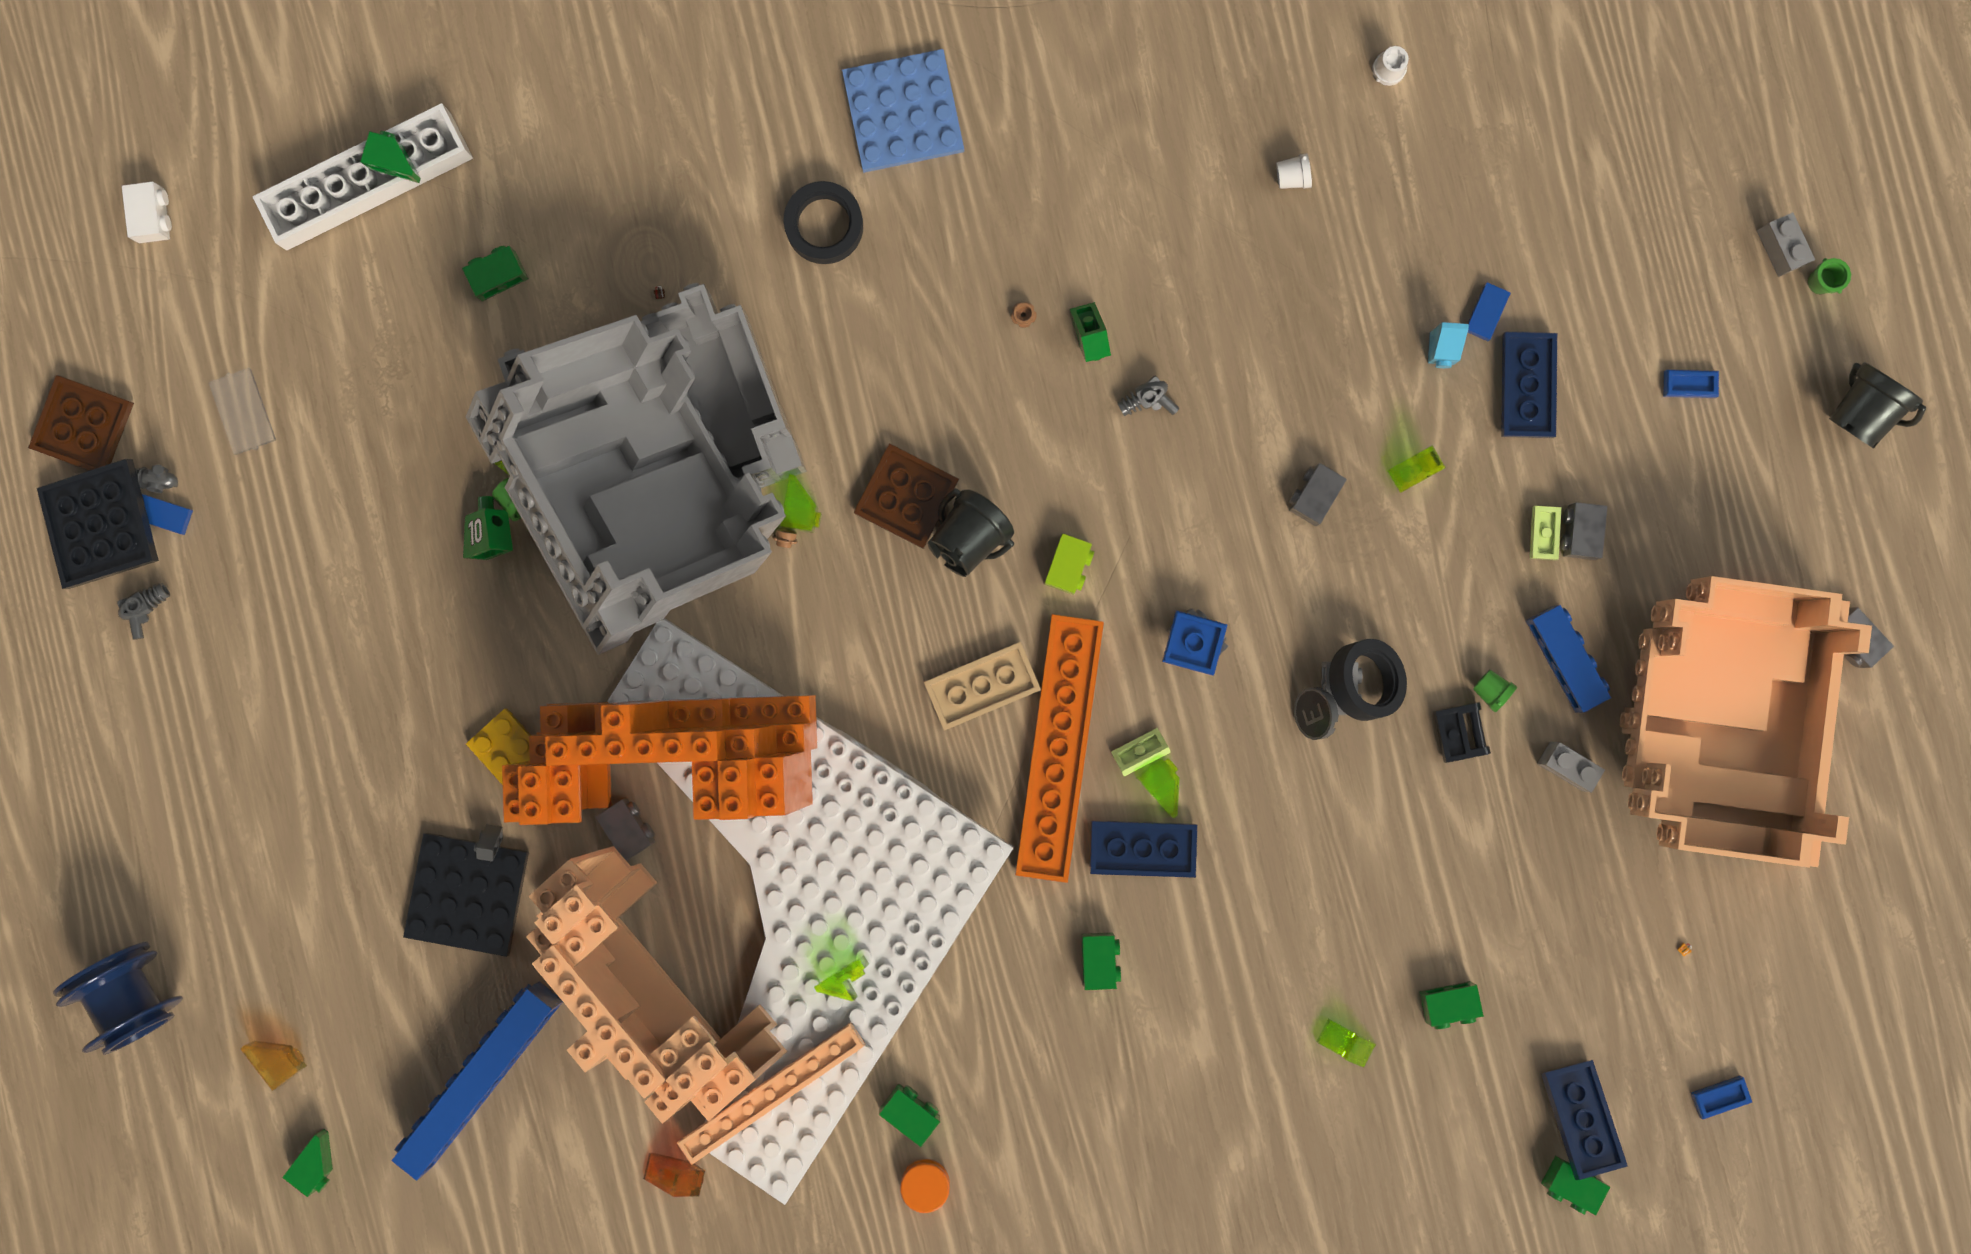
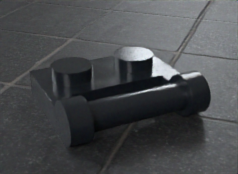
M1480 702L1433 711L1444 763L1491 754L1490 747L1486 746L1479 713V710H1482ZM1465 713H1469L1476 745L1474 749H1470L1463 716Z

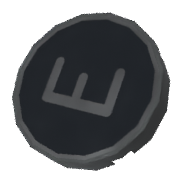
M1321 687L1304 689L1295 701L1294 715L1296 724L1303 735L1312 740L1325 739L1331 736L1336 729L1334 726L1335 722H1338L1339 717L1337 704L1333 696L1329 692L1322 690L1323 688Z

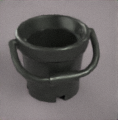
M1866 362L1862 365L1854 363L1849 374L1850 390L1829 419L1874 449L1895 425L1903 427L1917 425L1923 418L1926 406L1922 404V398ZM1918 409L1916 416L1912 420H1902L1908 412H1915Z
M955 488L939 504L938 517L941 526L927 543L930 551L937 559L941 556L946 561L945 567L957 575L966 577L984 559H996L1014 546V542L1011 540L1014 535V529L1007 516L989 499L969 489L960 491ZM955 497L954 508L945 518V507ZM998 546H1003L998 551L991 553Z

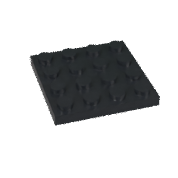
M133 459L117 461L37 488L62 589L75 588L159 561Z
M423 833L403 938L505 957L509 956L529 852L500 846L493 862L477 859L476 852L474 851L476 843L474 841Z

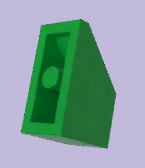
M369 131L360 162L370 170L420 183L421 178L404 147L395 139L396 136L386 131H380L379 134Z
M1095 302L1071 308V317L1085 361H1098L1104 357L1111 356L1107 329Z
M323 1129L314 1135L282 1177L306 1197L315 1191L320 1193L330 1181L327 1176L333 1170L327 1130Z

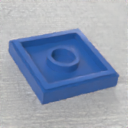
M1176 610L1162 662L1214 676L1228 625Z

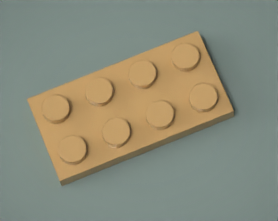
M1021 642L924 682L944 731L1041 690Z

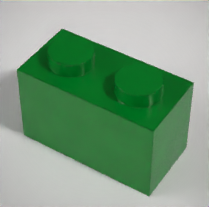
M499 246L491 251L492 254L484 258H474L468 262L467 266L462 268L475 296L482 302L529 279L516 251L512 247Z
M1113 932L1081 934L1084 990L1117 989L1116 982H1121V967L1116 966L1115 955H1120L1119 939H1115Z
M1471 981L1419 991L1425 1022L1435 1029H1446L1451 1027L1450 1023L1459 1021L1461 1024H1470L1476 1022V1018L1484 1017L1478 986Z
M898 1084L879 1108V1116L918 1146L922 1147L940 1123L939 1110L932 1103L927 1101L924 1104L917 1098L918 1093L910 1086L906 1085L903 1087Z
M1556 1155L1541 1182L1548 1189L1547 1194L1560 1202H1562L1563 1198L1572 1202L1570 1207L1584 1215L1587 1211L1597 1215L1611 1188L1595 1176L1575 1180L1570 1163Z

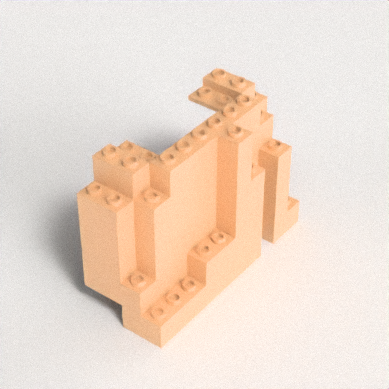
M1715 576L1691 579V583L1686 590V598L1689 601L1681 599L1657 601L1656 606H1653L1651 611L1653 628L1643 629V633L1639 637L1638 647L1641 649L1640 660L1636 662L1635 674L1638 675L1637 685L1634 686L1632 691L1634 708H1625L1620 716L1622 734L1630 735V739L1627 740L1625 752L1628 755L1627 765L1623 767L1622 779L1625 781L1624 786L1633 788V792L1628 797L1630 814L1662 819L1656 833L1659 846L1801 867H1818L1821 841L1846 845L1849 817L1825 814L1843 657L1844 654L1869 653L1872 626L1849 623L1850 601L1842 600V594Z
M614 846L569 859L528 896L541 912L537 915L538 920L534 922L537 927L526 936L541 954L532 965L587 1030L582 1037L567 1049V1052L584 1072L609 1059L624 1079H628L644 1099L655 1091L644 1103L662 1124L690 1101L707 1121H710L787 1052L771 1033V1030L777 1026V1023L760 1004L725 1036L720 1038L619 918L657 884L656 880L641 863L630 866Z

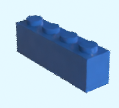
M1561 605L1552 606L1527 619L1526 623L1575 713H1584L1610 699L1611 697L1608 693L1610 688L1606 680L1597 673L1595 659L1585 651L1583 637L1578 631L1573 629L1570 623L1572 618L1567 609L1562 608Z

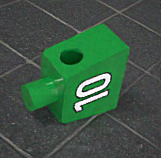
M478 497V511L465 517L463 558L489 560L513 551L508 513L505 510L494 509V497Z

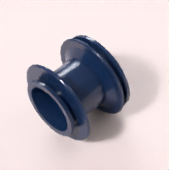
M148 942L130 946L96 962L67 979L53 991L55 997L62 996L56 1003L58 1007L81 1002L99 1033L98 1037L83 1047L82 1052H92L105 1046L102 1050L103 1055L112 1053L148 1035L174 1018L173 1012H167L177 1006L183 1000V997L179 995L162 1002L159 1001L142 971V968L157 956V951H147L150 948Z

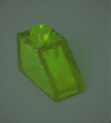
M789 474L784 502V514L786 517L780 526L785 529L814 533L815 527H820L822 513L818 512L817 505L797 477Z
M1159 758L1137 777V780L1170 817L1174 819L1178 815L1180 778L1176 772L1179 769L1169 758L1165 761Z

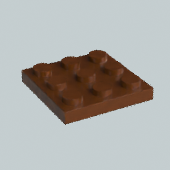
M56 375L28 448L87 470L111 464L134 403Z
M889 443L854 514L924 549L939 520V504L946 495L955 489L959 478Z

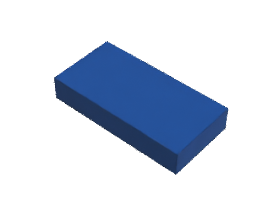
M1488 282L1485 283L1468 321V333L1490 341L1511 292Z
M1665 370L1663 397L1717 398L1719 397V371Z
M142 494L149 524L185 535L193 510Z
M1742 1076L1691 1092L1699 1118L1701 1119L1752 1103L1745 1079Z

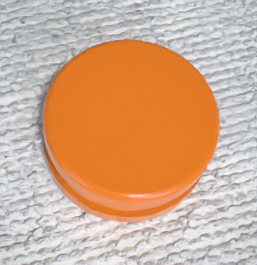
M920 1159L911 1163L905 1169L901 1179L900 1191L904 1202L909 1208L919 1213H930L938 1210L946 1202L950 1190V1179L946 1169L940 1163L931 1159Z

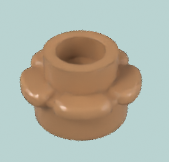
M1028 302L1017 303L1012 309L1011 319L1019 327L1026 328L1035 322L1037 313L1034 311L1032 304ZM1026 313V317H1022L1021 314Z
M777 528L776 534L772 536L774 540H777L776 545L780 547L791 548L792 544L798 543L796 539L797 532L790 529Z

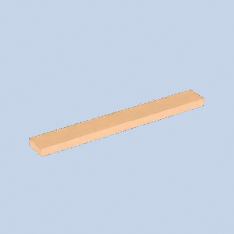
M850 1022L716 1114L710 1121H706L677 1142L678 1146L690 1164H694L866 1045Z

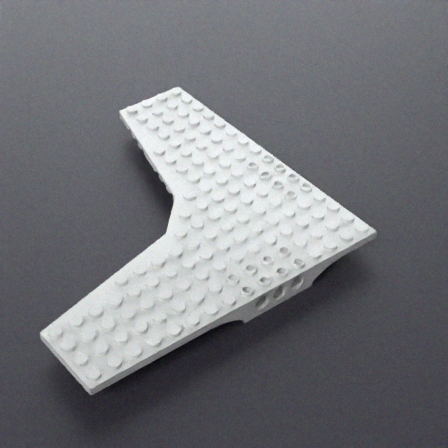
M664 618L655 624L607 702L783 695ZM817 717V749L811 750L812 805L783 816H756L750 819L738 820L709 819L751 866L766 937L738 1023L761 1004L777 1023V1026L771 1030V1033L787 1050L780 1059L722 1110L850 1022L866 1044L860 1050L710 1152L711 1155L784 1205L793 1194L1014 848V846L947 803L923 783L845 732L838 730ZM692 762L658 763L693 802Z

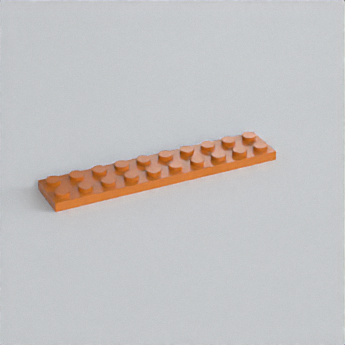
M1053 614L1051 616L1016 876L1068 883L1104 626L1103 621Z

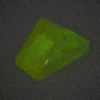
M1432 445L1387 471L1401 493L1446 467Z
M863 955L819 982L814 988L819 993L854 1001L858 996L848 979L850 978L851 982L865 975L866 973L863 969L869 963Z
M1328 1019L1316 1041L1318 1044L1341 1055L1345 1060L1363 1068L1376 1046L1372 1041L1331 1019Z

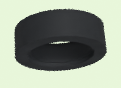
M818 181L801 187L792 195L784 211V229L791 246L801 257L817 264H832L847 258L857 248L863 234V218L857 200L846 188L833 182ZM821 199H828L839 203L849 216V227L845 236L836 244L827 247H819L807 242L801 236L798 227L800 215L805 207Z
M1365 639L1345 645L1336 652L1329 668V685L1334 700L1344 713L1356 720L1369 721L1389 716L1396 712L1404 701L1407 690V677L1404 665L1394 649L1383 641ZM1361 655L1372 659L1382 675L1383 693L1375 705L1364 701L1354 686L1353 666Z

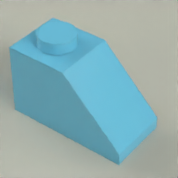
M1442 322L1433 329L1429 335L1428 363L1436 364V368L1447 369L1459 362L1469 324Z

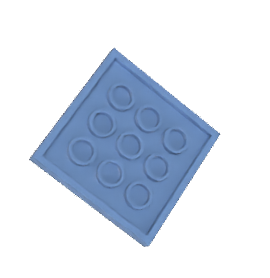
M943 49L842 69L863 173L964 152Z

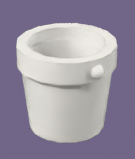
M1393 46L1377 56L1372 68L1377 82L1391 86L1403 79L1407 71L1409 59L1405 49Z
M1307 153L1276 162L1280 189L1312 188L1311 169Z

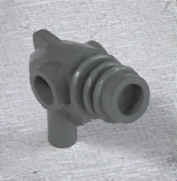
M1156 375L1148 382L1135 388L1136 396L1131 391L1132 398L1126 395L1127 401L1122 398L1118 402V406L1124 416L1132 415V409L1136 413L1135 407L1142 411L1140 405L1145 409L1152 406L1155 411L1163 406L1172 415L1179 410V407L1165 395L1168 390V384L1165 381H1160Z
M153 465L151 469L146 467L135 468L141 489L146 488L151 492L163 493L164 489L178 487L177 477L169 473V470L162 465Z
M163 583L155 584L153 588L149 587L148 589H143V591L140 590L128 598L117 601L119 607L118 615L123 620H129L133 640L144 638L141 624L149 621L147 614L151 613L153 608H157L158 604H161L162 601L164 602L166 598L170 597V592Z

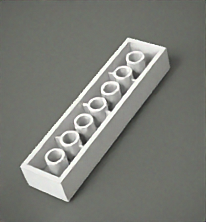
M441 103L386 130V132L394 134L396 136L395 139L406 150L421 178L420 183L368 169L360 162L366 145V141L252 196L275 243L283 249L289 250L473 159L449 110Z

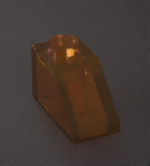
M649 1153L643 1179L673 1197H693L700 1195L705 1170L696 1164L691 1165L687 1160Z

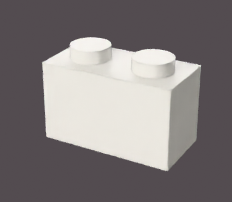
M154 182L123 185L122 193L128 238L137 243L169 240V231L172 229V224L167 215L166 205H168L169 199L164 188Z

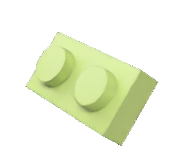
M1532 507L1530 559L1559 560L1561 507Z
M1156 728L1111 751L1123 776H1126L1169 754L1170 749L1160 731Z

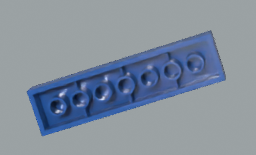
M540 981L532 986L528 984L516 994L512 1000L515 1005L501 1013L495 1021L498 1026H495L491 1031L489 1030L479 1041L481 1047H478L475 1052H471L463 1061L462 1065L465 1068H462L445 1084V1087L448 1089H445L441 1095L438 1094L428 1106L431 1110L414 1123L411 1128L413 1131L407 1138L404 1137L394 1149L397 1154L391 1161L416 1181L436 1164L563 1003L558 995Z

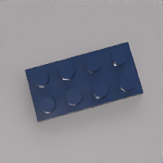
M1503 333L1501 437H1556L1558 333Z
M1091 821L1090 874L1196 878L1197 824Z
M1593 1060L1541 1073L1575 1180H1582L1628 1167Z

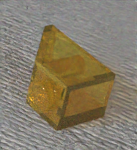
M253 1041L240 1048L272 1091L284 1085L307 1067L302 1053L298 1049L293 1048L292 1045Z

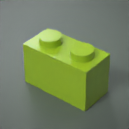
M1062 533L1044 585L1072 595L1075 594L1076 590L1081 591L1086 576L1081 574L1085 565L1090 566L1095 551L1090 550L1092 544Z

